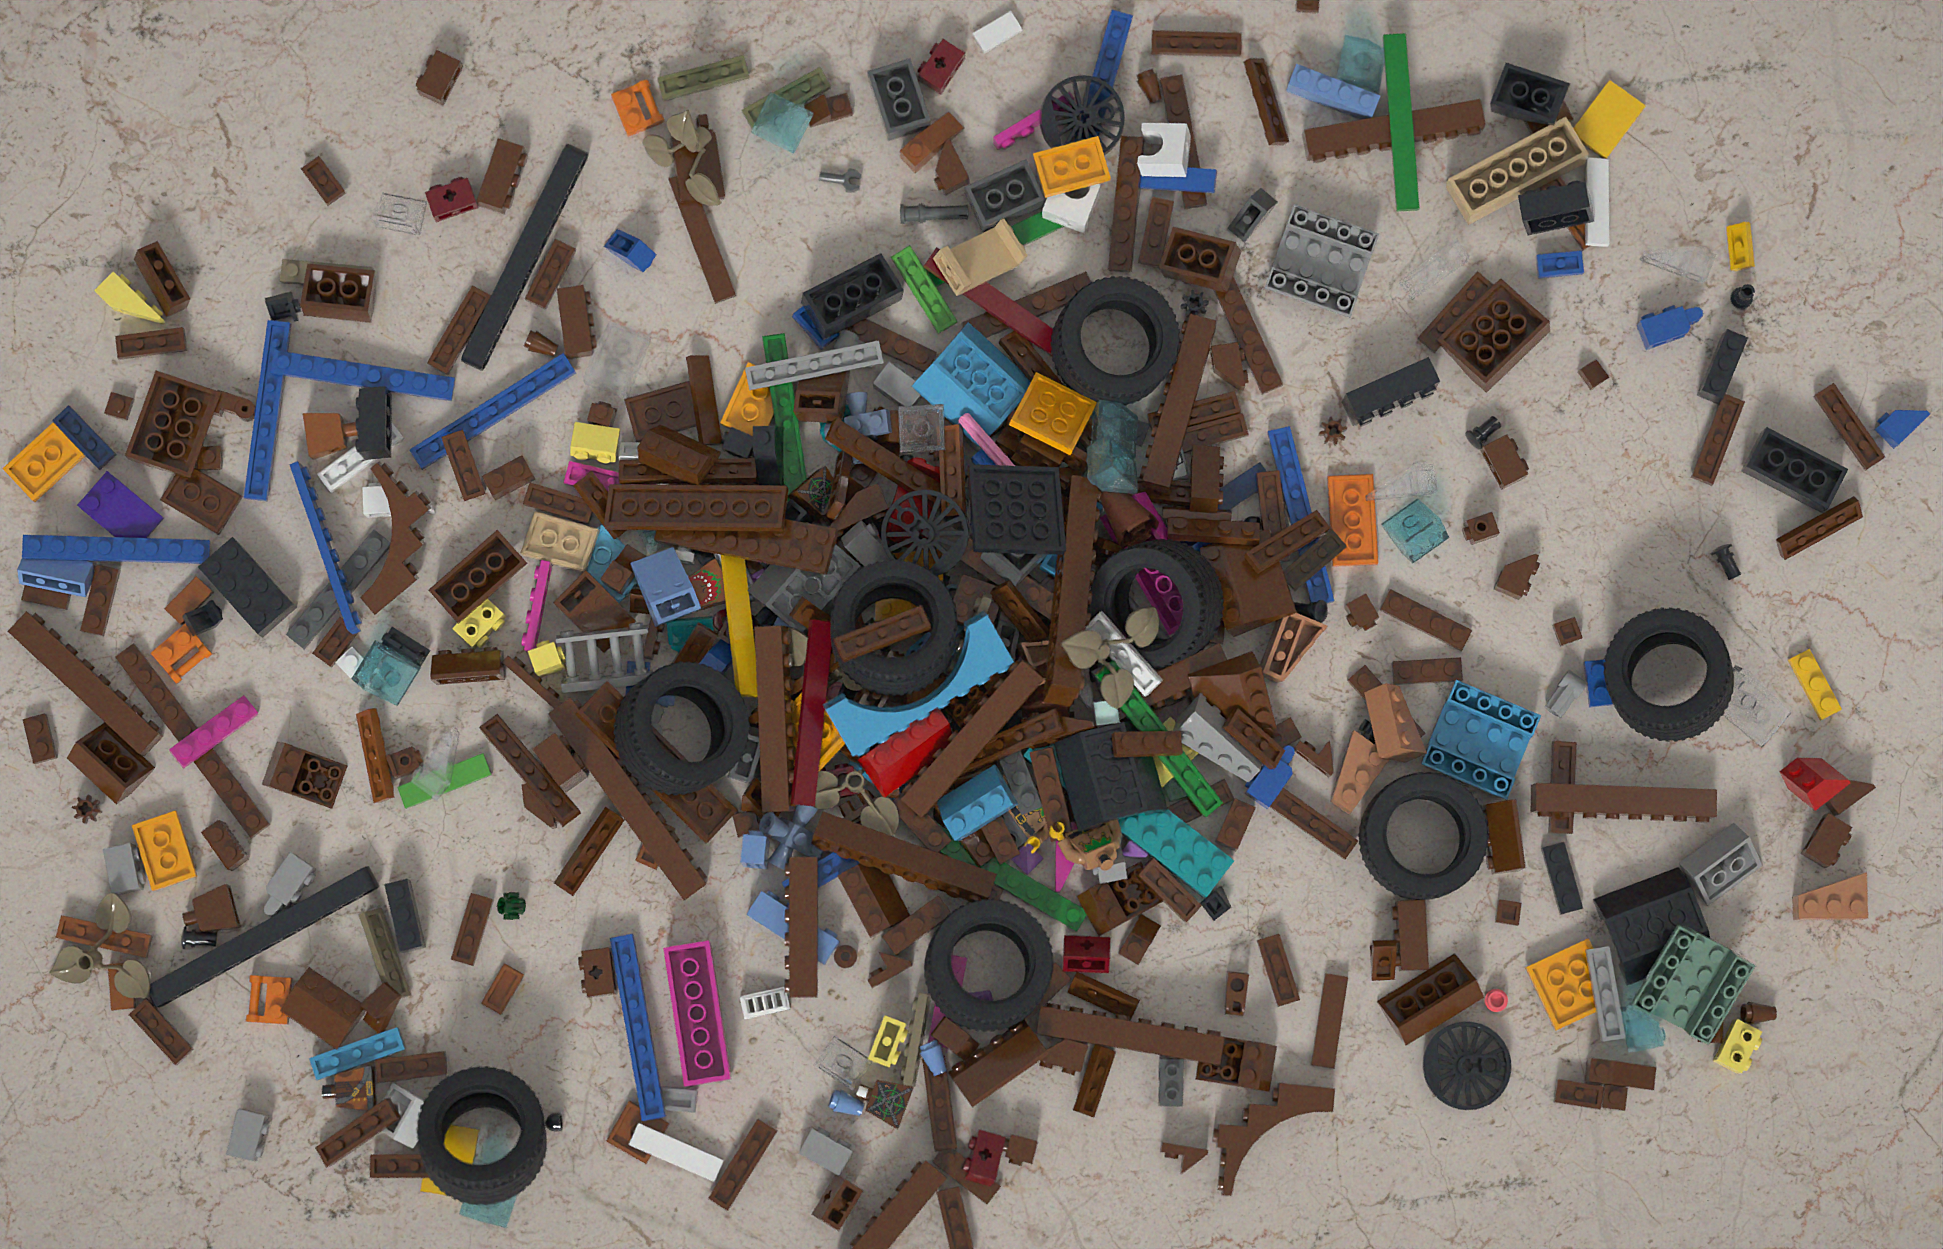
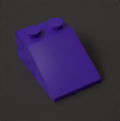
M108 471L105 472L77 504L79 508L114 537L147 538L164 519Z

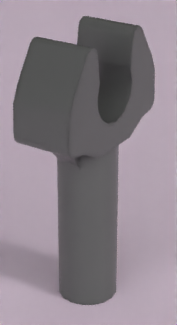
M848 169V172L844 175L820 172L819 181L842 184L847 193L860 190L859 185L849 183L851 178H862L861 174L855 169Z

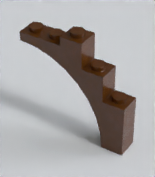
M377 462L370 469L380 482L388 500L392 517V538L389 554L382 571L373 585L360 597L374 615L419 579L416 575L419 573L416 567L411 562L407 564L405 560L425 544L422 540L425 538L422 532L417 527L413 529L411 525L431 509L428 505L431 501L423 492L419 494L415 491L409 496L407 494L409 490L401 480L397 482L392 476L394 474L393 470L388 464H382L381 462Z
M1278 1083L1277 1088L1273 1087L1272 1101L1276 1102V1106L1249 1103L1248 1108H1243L1242 1122H1246V1127L1218 1124V1129H1213L1212 1142L1216 1143L1217 1148H1225V1153L1220 1154L1219 1164L1220 1167H1223V1176L1218 1177L1217 1190H1221V1195L1232 1196L1235 1178L1242 1160L1252 1145L1265 1132L1280 1122L1297 1115L1312 1112H1333L1335 1088Z

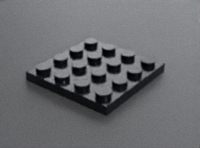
M969 464L967 473L974 552L1064 555L1066 543L1059 467Z

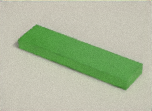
M909 245L891 256L893 263L936 332L940 334L956 324L958 321L912 247Z
M482 753L397 788L405 809H408L491 776L492 773L485 755Z

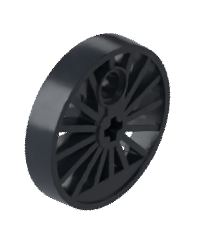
M1078 75L1059 82L1048 92L1041 105L1039 124L1044 140L1050 148L1062 146L1060 137L1071 129L1073 130L1063 145L1069 144L1076 132H1078L1077 142L1081 141L1082 133L1085 139H1089V133L1092 137L1098 136L1095 132L1097 130L1113 140L1106 147L1099 137L1103 153L1106 155L1116 146L1121 138L1125 124V113L1119 95L1108 83L1093 76ZM1077 81H1086L1083 103H1081ZM1092 82L1100 87L1087 105L1090 83ZM1072 83L1076 104L1063 87L1064 85ZM1059 89L1071 107L1052 95ZM1103 89H1106L1111 94L1101 103L1094 105ZM1114 99L1118 108H1114L1109 102ZM1052 102L1068 113L1053 110ZM1105 108L1109 111L1110 117L1102 119L1098 111ZM1115 113L1120 114V122L1112 121ZM1080 114H1082L1083 117L1089 116V118L1086 119L1085 124H1082L1081 120L1077 121V118ZM1055 116L1068 119L1056 121ZM1069 124L1060 132L1058 131L1057 126ZM1101 126L1119 127L1117 136Z
M933 490L912 491L897 499L888 509L882 523V544L890 561L892 559L904 561L918 546L912 563L918 562L923 550L924 567L929 570L930 549L935 561L930 570L935 576H939L952 569L963 557L969 541V526L960 506L947 495ZM922 495L923 516L919 513L913 497ZM928 495H934L937 498L928 519ZM944 499L950 505L934 521L941 500ZM908 500L911 507L902 508L900 505ZM955 508L959 517L938 525ZM896 509L899 511L897 520L892 518ZM907 511L914 514V521L911 524L905 523L903 519ZM962 521L964 531H940L947 526ZM890 522L901 526L906 532H888ZM922 529L930 530L928 532V535L930 536L929 538H921V536L923 535V533L921 532ZM962 535L955 543L940 537ZM911 536V538L890 547L888 537ZM938 541L951 547L947 551L938 543ZM914 542L899 559L896 558L893 550ZM935 547L943 554L940 559Z
M1457 1022L1444 1027L1430 1040L1423 1056V1075L1430 1091L1444 1104L1460 1110H1476L1493 1103L1506 1089L1511 1076V1057L1502 1038L1489 1027L1476 1022ZM1461 1027L1463 1052L1452 1031L1453 1028ZM1467 1027L1476 1028L1468 1051ZM1481 1031L1487 1033L1489 1037L1474 1053ZM1445 1032L1448 1033L1457 1054L1439 1038ZM1494 1039L1499 1048L1487 1054H1481ZM1437 1043L1453 1058L1439 1054ZM1502 1052L1504 1062H1501L1496 1054ZM1438 1058L1452 1064L1439 1065ZM1488 1058L1493 1059L1496 1064L1493 1071L1486 1070L1484 1066ZM1466 1059L1469 1064L1472 1063V1068H1469L1468 1072H1466L1465 1068L1461 1067L1466 1062ZM1504 1066V1076L1498 1075L1497 1073ZM1440 1069H1452V1071L1439 1076ZM1455 1074L1440 1092V1081ZM1482 1076H1489L1502 1082L1496 1090ZM1475 1078L1493 1093L1487 1100ZM1459 1079L1452 1102L1443 1097L1445 1093ZM1465 1081L1466 1105H1459L1456 1103ZM1470 1081L1481 1101L1479 1104H1471Z

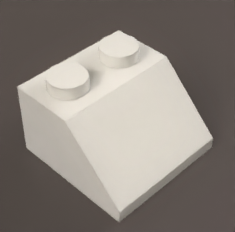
M392 1082L383 1100L390 1098L401 1118L382 1132L394 1140L414 1148L418 1141L416 1132L418 1114L421 1111V1105L424 1104V1099Z

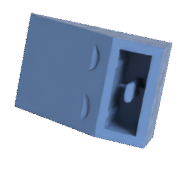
M674 547L630 563L655 627L701 609L694 588Z

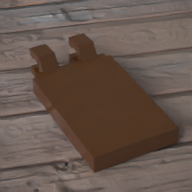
M699 114L698 118H696L697 128H706L710 132L712 139L704 146L706 151L701 156L695 174L701 173L706 175L714 184L719 199L722 200L725 198V190L716 133L713 132V129H709L707 114ZM671 136V148L681 143V141ZM686 145L672 153L680 203L698 202L689 193L686 187V180L691 178L689 173L699 152L689 151Z

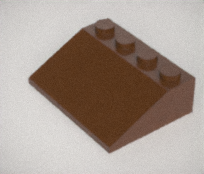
M1500 278L1437 339V342L1468 377L1487 393L1550 332V321Z
M156 370L125 453L126 458L152 468L191 478L221 392Z
M1269 529L1260 531L1259 544L1272 537ZM1211 543L1201 547L1200 551L1206 557V560L1211 563L1216 575L1219 577L1224 598L1222 619L1228 633L1235 637L1297 613L1280 561L1257 574L1244 555L1258 545Z
M1253 651L1187 674L1194 699L1200 693L1206 697V702L1211 707L1215 705L1221 711L1220 715L1226 720L1232 709L1238 708L1271 738L1279 736L1262 669Z

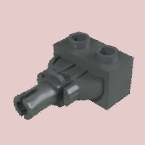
M748 734L749 739L746 743V749L743 750L744 754L740 757V761L735 764V767L728 772L727 777L750 784L753 778L761 781L759 737Z

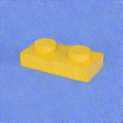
M1750 222L1726 226L1730 269L1732 271H1739L1755 267Z

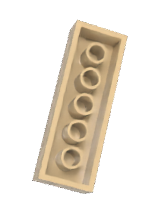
M1567 117L1556 121L1555 125H1549L1450 177L1447 180L1446 189L1465 221L1470 225L1517 200L1518 195H1523L1524 192L1529 190H1536L1585 164L1589 153Z

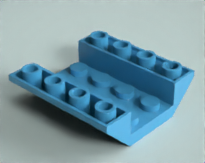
M967 322L951 343L911 387L953 425L960 424L959 418L965 413H969L990 436L1021 402L1031 382L1010 359ZM963 428V434L967 436L976 446L980 447L976 443V441L969 435V433Z
M1456 680L1443 705L1426 747L1427 754L1424 755L1421 764L1507 800L1515 782L1514 777L1529 740L1535 733L1541 715Z

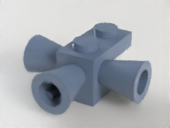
M867 392L846 394L845 397L852 415L844 417L846 424L871 440L878 439L877 435L892 433L889 410L883 409L866 413ZM832 423L825 424V437ZM853 457L854 464H864Z
M797 805L792 822L783 817H777L773 812H768L762 817L759 824L760 832L772 835L771 838L781 842L767 862L785 870V863H789V857L792 856L793 849L809 857H817L818 861L820 860L824 851L811 844L814 833L805 829V826L818 809L812 806Z

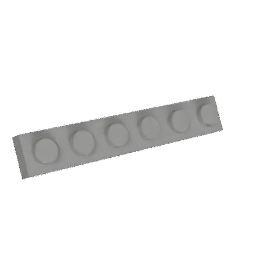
M879 341L746 367L745 372L750 391L883 364Z

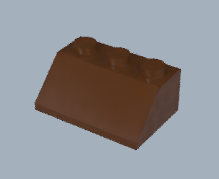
M307 263L300 302L304 316L371 323L375 302V270Z
M663 425L649 429L637 447L639 462L689 485H701L721 455L720 451Z
M485 647L484 651L475 652L473 648L461 649V653L453 654L451 650L438 651V655H432L430 678L436 685L505 680V668L502 663L504 653L498 650L497 647Z
M105 722L76 741L67 757L76 768L116 805L131 795L155 769L147 759L136 752Z
M1516 799L1485 804L1482 806V811L1485 812V818L1488 821L1487 828H1489V840L1487 843L1489 844V856H1486L1488 870H1491L1493 875L1518 872L1525 869L1526 865Z
M858 864L837 875L870 938L895 926L910 916L889 874L882 872L881 869Z
M310 967L307 968L294 985L280 1012L336 1050L339 1049L365 1014V1010L360 1006V1001Z

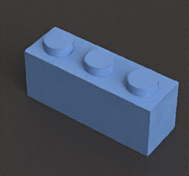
M21 559L17 573L19 584L86 597L92 584L94 569L93 562L81 560Z
M749 831V835L743 834L740 862L744 867L767 869L770 841L767 836H764L763 832Z

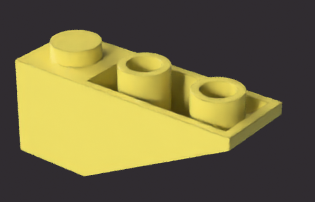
M112 272L94 290L114 311L159 324L165 323L161 318L163 313L154 304L150 307L145 302L148 298L139 289L134 292L129 287L131 282L123 274L118 276Z

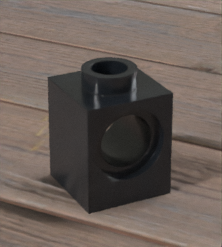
M731 427L729 432L726 431L721 440L724 452L737 458H749L752 455L753 436Z

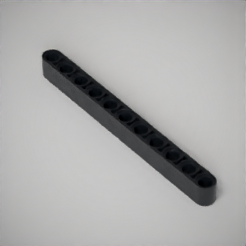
M568 143L565 145L463 352L461 362L480 371L485 369L585 166L589 155L588 152Z
M366 866L151 983L149 996L154 1006L160 1008L373 892L380 886L370 867Z

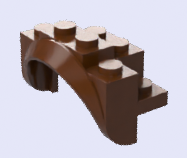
M1013 410L995 444L1015 466L1059 467L1061 494H1063L1071 476L1083 477L1093 457L1088 451L1086 453L1076 446L1071 455H1068L1010 426L1009 423L1015 413ZM1017 436L1022 437V439L1020 440V442L1018 441V437H1017ZM1063 462L1068 464V467L1060 468Z

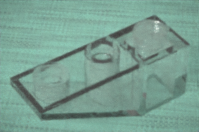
M454 726L451 730L448 729L443 733L440 739L442 742L437 748H433L428 753L425 764L422 767L419 766L412 775L413 779L411 782L435 801H438L451 784L460 734Z

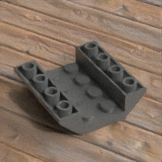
M835 544L827 575L770 564L748 589V592L764 606L768 607L788 626L801 631L808 637V628L789 616L801 597L803 596L831 616L833 602H835V597L838 595L839 589L842 588V584L847 582L854 572L860 571L862 567Z

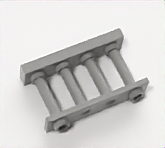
M639 622L629 624L628 628L575 634L574 630L561 631L560 635L556 636V643H564L567 667L566 680L561 681L562 693L599 689L606 681L613 687L636 685L651 674L653 670L648 671V668H645L642 634L648 633V625L643 626V623ZM619 636H633L636 662L634 673H625V670H622ZM610 638L613 671L611 675L602 676V673L599 671L596 639ZM587 640L590 674L588 675L589 678L579 679V675L576 673L573 641Z

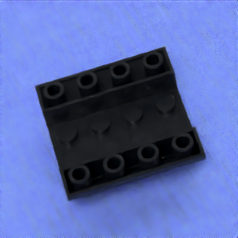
M1121 722L1080 732L1054 743L1078 832L1101 827L1102 823L1142 813L1146 816L1168 810L1153 756L1114 757L1112 734L1114 732H1138L1131 722Z
M1679 867L1593 899L1600 920L1605 921L1621 963L1618 965L1626 986L1646 979L1677 925L1689 927L1710 938L1709 929L1694 891Z

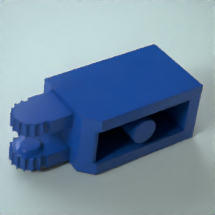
M1675 305L1664 308L1661 314L1654 315V313H1649L1642 316V320L1636 326L1645 349L1649 350L1685 337L1690 330V325L1699 322L1704 313L1700 307L1684 310L1683 306L1676 308Z
M1284 746L1285 752L1275 769H1269L1262 763L1261 771L1257 777L1254 776L1245 785L1248 788L1245 794L1266 809L1270 807L1293 774L1292 767L1288 765L1295 754L1293 746Z

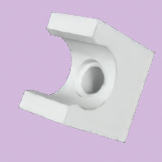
M1142 123L1141 130L1146 143L1161 144L1162 148L1154 155L1138 156L1137 164L1141 175L1186 177L1191 141L1187 124Z
M1101 185L1090 186L1087 195L1080 199H1072L1065 193L1047 197L1042 210V218L1085 233L1099 197Z

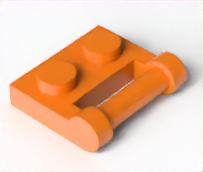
M648 79L611 94L628 137L662 124L665 121L663 115L659 113L649 89L651 85ZM637 93H642L651 115V118L645 120L635 96Z
M186 623L151 652L152 656L176 684L183 680L181 677L201 660L212 655L211 651L197 635L192 636ZM197 647L199 651L175 671L172 666Z
M250 975L251 993L249 1015H246V1022L288 1025L289 1017L280 1012L291 992L292 978ZM261 983L267 984L264 1016L258 1015Z

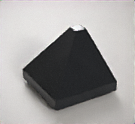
M1219 887L1200 902L1213 921L1231 908L1222 887Z

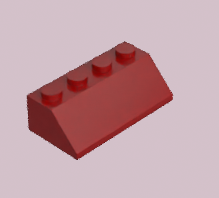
M935 708L930 711L928 717L922 720L916 719L909 723L910 726L906 730L895 732L887 741L877 745L857 760L883 798L918 774L925 765L929 766L935 761L932 758L933 755L941 747L945 749L950 744L948 738L952 735L951 727L940 709Z

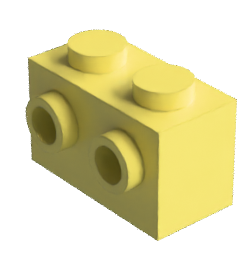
M575 422L570 456L580 460L595 459L601 463L616 462L620 429Z
M487 599L452 629L473 649L477 647L482 648L489 641L488 636L492 631L497 632L505 624L504 619L506 616Z
M549 640L536 644L537 648L528 651L534 671L540 678L566 669L564 665L566 663L564 649L561 646L558 647L554 642L550 643Z
M884 1015L867 1060L890 1068L891 1064L896 1065L900 1054L896 1049L899 1042L904 1043L908 1030L904 1029L906 1023Z
M1739 1019L1732 1020L1723 1038V1044L1720 1045L1713 1061L1737 1074L1747 1071L1752 1063L1750 1056L1753 1050L1757 1051L1761 1045L1762 1038L1760 1036L1762 1031Z

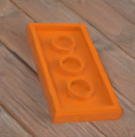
M1373 474L1327 476L1330 531L1333 530L1347 546L1332 560V567L1378 565Z

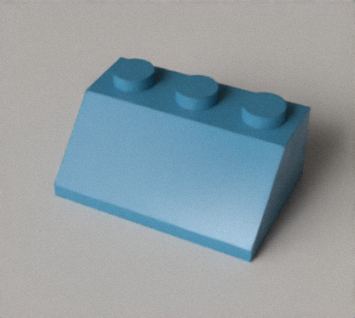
M996 765L991 766L937 801L942 820L954 841L966 838L1019 805Z

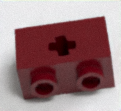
M942 39L939 44L936 42L929 53L931 57L927 62L923 61L917 70L919 73L918 81L940 95L965 60V52L945 39ZM936 63H944V68H936Z
M468 177L455 178L450 181V184L444 186L441 184L434 185L429 188V191L425 192L436 222L479 208ZM453 194L454 200L449 202V195Z
M1064 935L1063 971L1109 973L1110 937Z
M980 1129L974 1136L971 1135L968 1143V1149L971 1150L970 1156L965 1158L962 1169L966 1171L964 1179L991 1187L996 1181L1006 1137ZM980 1154L984 1155L985 1161L981 1160L982 1156H979Z

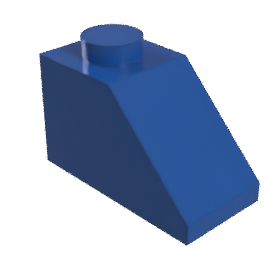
M616 229L604 245L611 253L643 273L651 266L653 259L657 255L640 239L619 229Z
M1895 410L1889 415L1886 412L1877 420L1879 425L1874 430L1894 449L1930 413L1921 410Z
M720 639L699 664H705L714 670H718L722 675L725 674L733 663L731 645Z

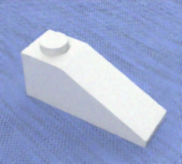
M369 483V487H362L363 514L367 518L391 516L388 500L381 484ZM428 504L431 509L425 514H435L434 507Z

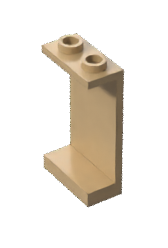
M1003 218L994 228L951 249L948 246L941 248L933 260L956 296L1019 266L1028 255L1024 246L1014 235L1012 227Z

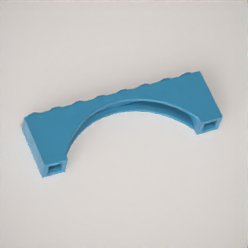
M984 611L963 622L966 626L965 639L958 661L946 680L926 697L902 706L875 707L847 699L842 693L823 704L852 756L865 754L870 750L869 747L875 743L881 744L887 741L892 733L906 730L910 726L909 723L916 719L922 720L928 717L933 709L947 706L950 703V699L956 696H964L970 691L969 688L976 684L982 685L990 680L991 675L996 672L1003 673L1010 668V664L1014 663Z

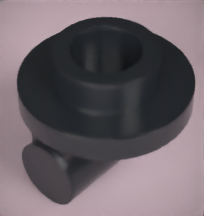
M764 606L753 617V620L758 627L773 626L778 616L768 607Z

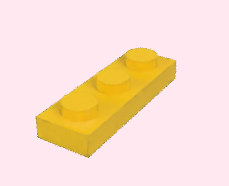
M1810 649L1788 660L1820 721L1842 710Z

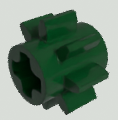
M519 892L503 893L504 897H500L497 902L499 914H504V920L520 919L519 915L524 914L526 909L524 898H519Z

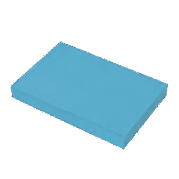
M601 524L597 528L600 532L586 571L620 603L631 592V589L638 585V582L634 576L623 595L602 583L601 577L611 562L619 556L625 545L618 538L613 539Z

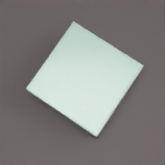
M1106 701L1094 703L1097 726L1120 723L1118 709L1111 707Z

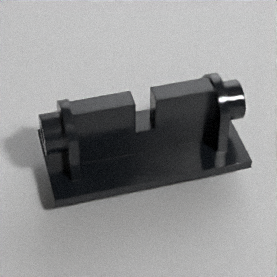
M391 627L390 631L386 632L381 639L383 641L380 645L381 647L418 670L431 651L394 627Z

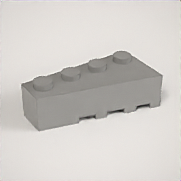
M1200 693L1179 715L1173 731L1181 732V741L1184 745L1246 782H1250L1261 770L1262 762L1222 728L1226 719L1220 715L1221 711L1215 705L1211 707L1206 702V697Z

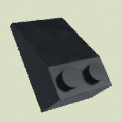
M1505 63L1490 102L1491 112L1512 119L1555 125L1570 83Z

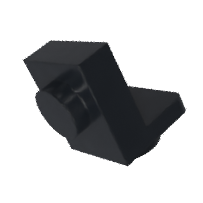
M292 292L265 298V304L271 320L275 321L292 316L294 322L299 321L298 313L301 312V306L298 299L294 300Z
M210 600L205 606L187 612L182 616L192 636L216 628L223 620L222 611L215 604L214 600Z

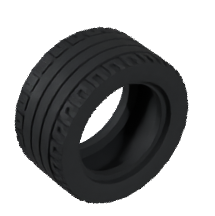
M1111 276L1110 278L1104 277L1101 280L1097 279L1095 282H1090L1077 291L1058 316L1053 327L1052 342L1050 343L1052 347L1051 354L1053 355L1052 361L1055 363L1054 367L1058 372V376H1061L1062 382L1067 385V388L1096 401L1102 407H1120L1121 405L1127 406L1128 404L1140 401L1160 385L1176 362L1180 348V329H1178L1179 323L1176 322L1177 317L1173 312V308H1170L1169 302L1164 299L1163 295L1158 293L1157 289L1155 290L1151 285L1148 286L1145 282L1138 281V279ZM1106 309L1119 310L1134 317L1141 324L1148 338L1149 354L1145 366L1127 375H1114L1097 368L1088 359L1082 347L1081 328L1084 319L1097 311Z
M1173 539L1146 541L1112 554L1101 565V568H1098L1089 590L1092 592L1090 606L1088 605L1090 620L1099 612H1103L1125 638L1128 639L1131 636L1126 632V621L1132 614L1129 604V592L1136 575L1143 568H1152L1164 573L1175 583L1183 602L1182 621L1176 633L1170 639L1155 637L1145 647L1137 646L1135 641L1131 642L1132 646L1153 669L1172 665L1203 650L1210 643V640L1214 638V633L1218 631L1224 610L1223 590L1221 589L1219 577L1216 575L1211 563L1198 550H1194L1192 546L1180 543L1177 540L1173 541Z
M895 559L891 561H877L875 564H868L866 567L860 568V571L854 572L848 578V581L842 584V588L839 589L831 612V646L836 662H839V667L843 669L844 674L848 675V678L854 680L855 684L860 685L861 688H866L870 692L881 693L885 696L911 694L913 691H920L921 688L924 689L928 684H932L944 672L945 667L948 666L955 646L957 611L949 589L944 586V582L940 581L939 577L935 576L931 570H927L926 567H921L919 564H914L910 561L905 562ZM884 599H901L917 607L922 606L930 622L932 633L928 641L918 651L904 657L895 658L881 656L872 651L851 660L842 661L834 643V638L855 631V624L867 607Z
M1655 608L1652 611H1645V613L1631 618L1613 636L1614 639L1610 641V646L1607 647V655L1604 658L1606 661L1604 662V680L1616 711L1631 729H1635V732L1641 733L1645 737L1648 736L1650 739L1655 738L1658 741H1684L1687 738L1691 739L1696 735H1701L1703 731H1708L1724 715V711L1729 707L1728 703L1731 702V695L1733 694L1734 673L1732 662L1720 633L1716 631L1713 625H1710L1709 621L1704 620L1702 616H1697L1696 613H1691L1688 610L1683 611L1680 608ZM1667 644H1678L1693 649L1705 660L1707 670L1702 686L1691 698L1676 705L1660 706L1645 701L1633 690L1632 677L1635 667L1647 652Z
M674 662L652 672L628 691L620 702V707L615 715L614 742L623 765L625 764L626 769L631 775L637 778V781L644 784V786H648L659 793L665 792L668 795L690 794L707 787L723 777L740 761V757L743 756V750L746 749V743L749 739V715L744 699H742L740 692L737 691L736 686L718 670H714L705 664L700 665L697 662ZM659 697H683L697 705L704 713L710 726L711 742L709 750L702 761L687 762L679 760L668 754L660 746L652 728V713Z
M1419 772L1405 775L1392 781L1374 796L1361 818L1360 831L1358 833L1359 850L1362 854V860L1365 862V867L1369 870L1370 875H1373L1375 881H1378L1386 890L1400 897L1429 900L1450 894L1465 885L1476 874L1484 861V856H1486V850L1489 845L1487 844L1489 828H1487L1488 821L1485 818V812L1482 811V805L1479 804L1478 799L1473 796V793L1466 786H1462L1461 782L1455 781L1452 777L1448 778L1447 775ZM1411 800H1429L1441 805L1452 815L1459 831V847L1455 858L1446 869L1433 874L1416 873L1402 866L1394 858L1387 842V826L1392 813L1399 805Z
M1001 899L975 900L974 902L966 903V905H961L958 909L953 910L951 914H948L936 929L928 945L924 960L925 984L936 1007L941 1009L940 1012L944 1013L948 1019H952V1022L960 1024L961 1027L965 1026L967 1029L982 1030L983 1032L1000 1031L1024 1020L1042 1000L1049 987L1054 970L1052 945H1050V939L1046 935L1047 932L1043 930L1042 924L1038 923V919L1031 916L1030 912L1025 911V908H1020L1017 904H1011L1010 901L1004 902ZM978 931H993L1013 941L1019 948L1025 963V977L1022 987L1013 995L994 1001L982 1000L967 993L957 982L951 964L953 948L963 937Z
M470 1067L469 1069L454 1072L451 1076L441 1080L428 1093V1097L424 1099V1104L421 1105V1111L418 1114L416 1129L420 1155L430 1180L445 1195L470 1205H493L519 1195L521 1191L523 1192L536 1179V1174L541 1171L540 1167L544 1164L543 1160L546 1157L547 1151L545 1119L542 1106L535 1092L519 1076H514L511 1072L497 1069L496 1067ZM493 1108L501 1110L510 1115L519 1125L521 1131L518 1141L513 1149L503 1158L488 1164H470L454 1157L445 1147L444 1140L449 1127L459 1116L473 1109Z

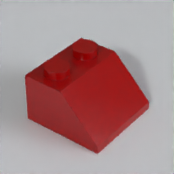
M1796 758L1779 771L1788 790L1814 811L1851 783L1848 778L1822 758Z

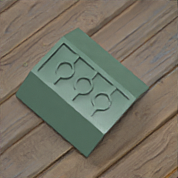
M1677 925L1633 999L1631 1006L1649 1015L1653 1013L1684 1029L1690 1036L1709 1045L1756 965L1715 940L1689 927Z

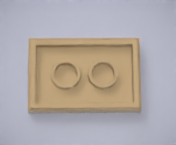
M535 511L520 554L540 561H549L551 564L583 573L587 570L600 530Z

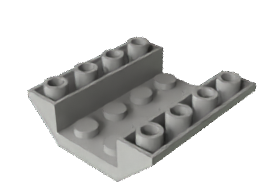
M1294 204L1264 289L1350 318L1379 233Z

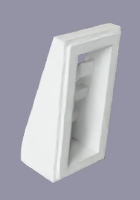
M785 987L740 996L745 1020L790 1009ZM776 993H780L782 1006L780 1007L777 1004ZM768 995H771L773 1008L771 1009L768 1007L766 998ZM759 997L762 998L764 1010L760 1011L757 998ZM751 999L755 1010L753 1013L750 1012L748 1000Z

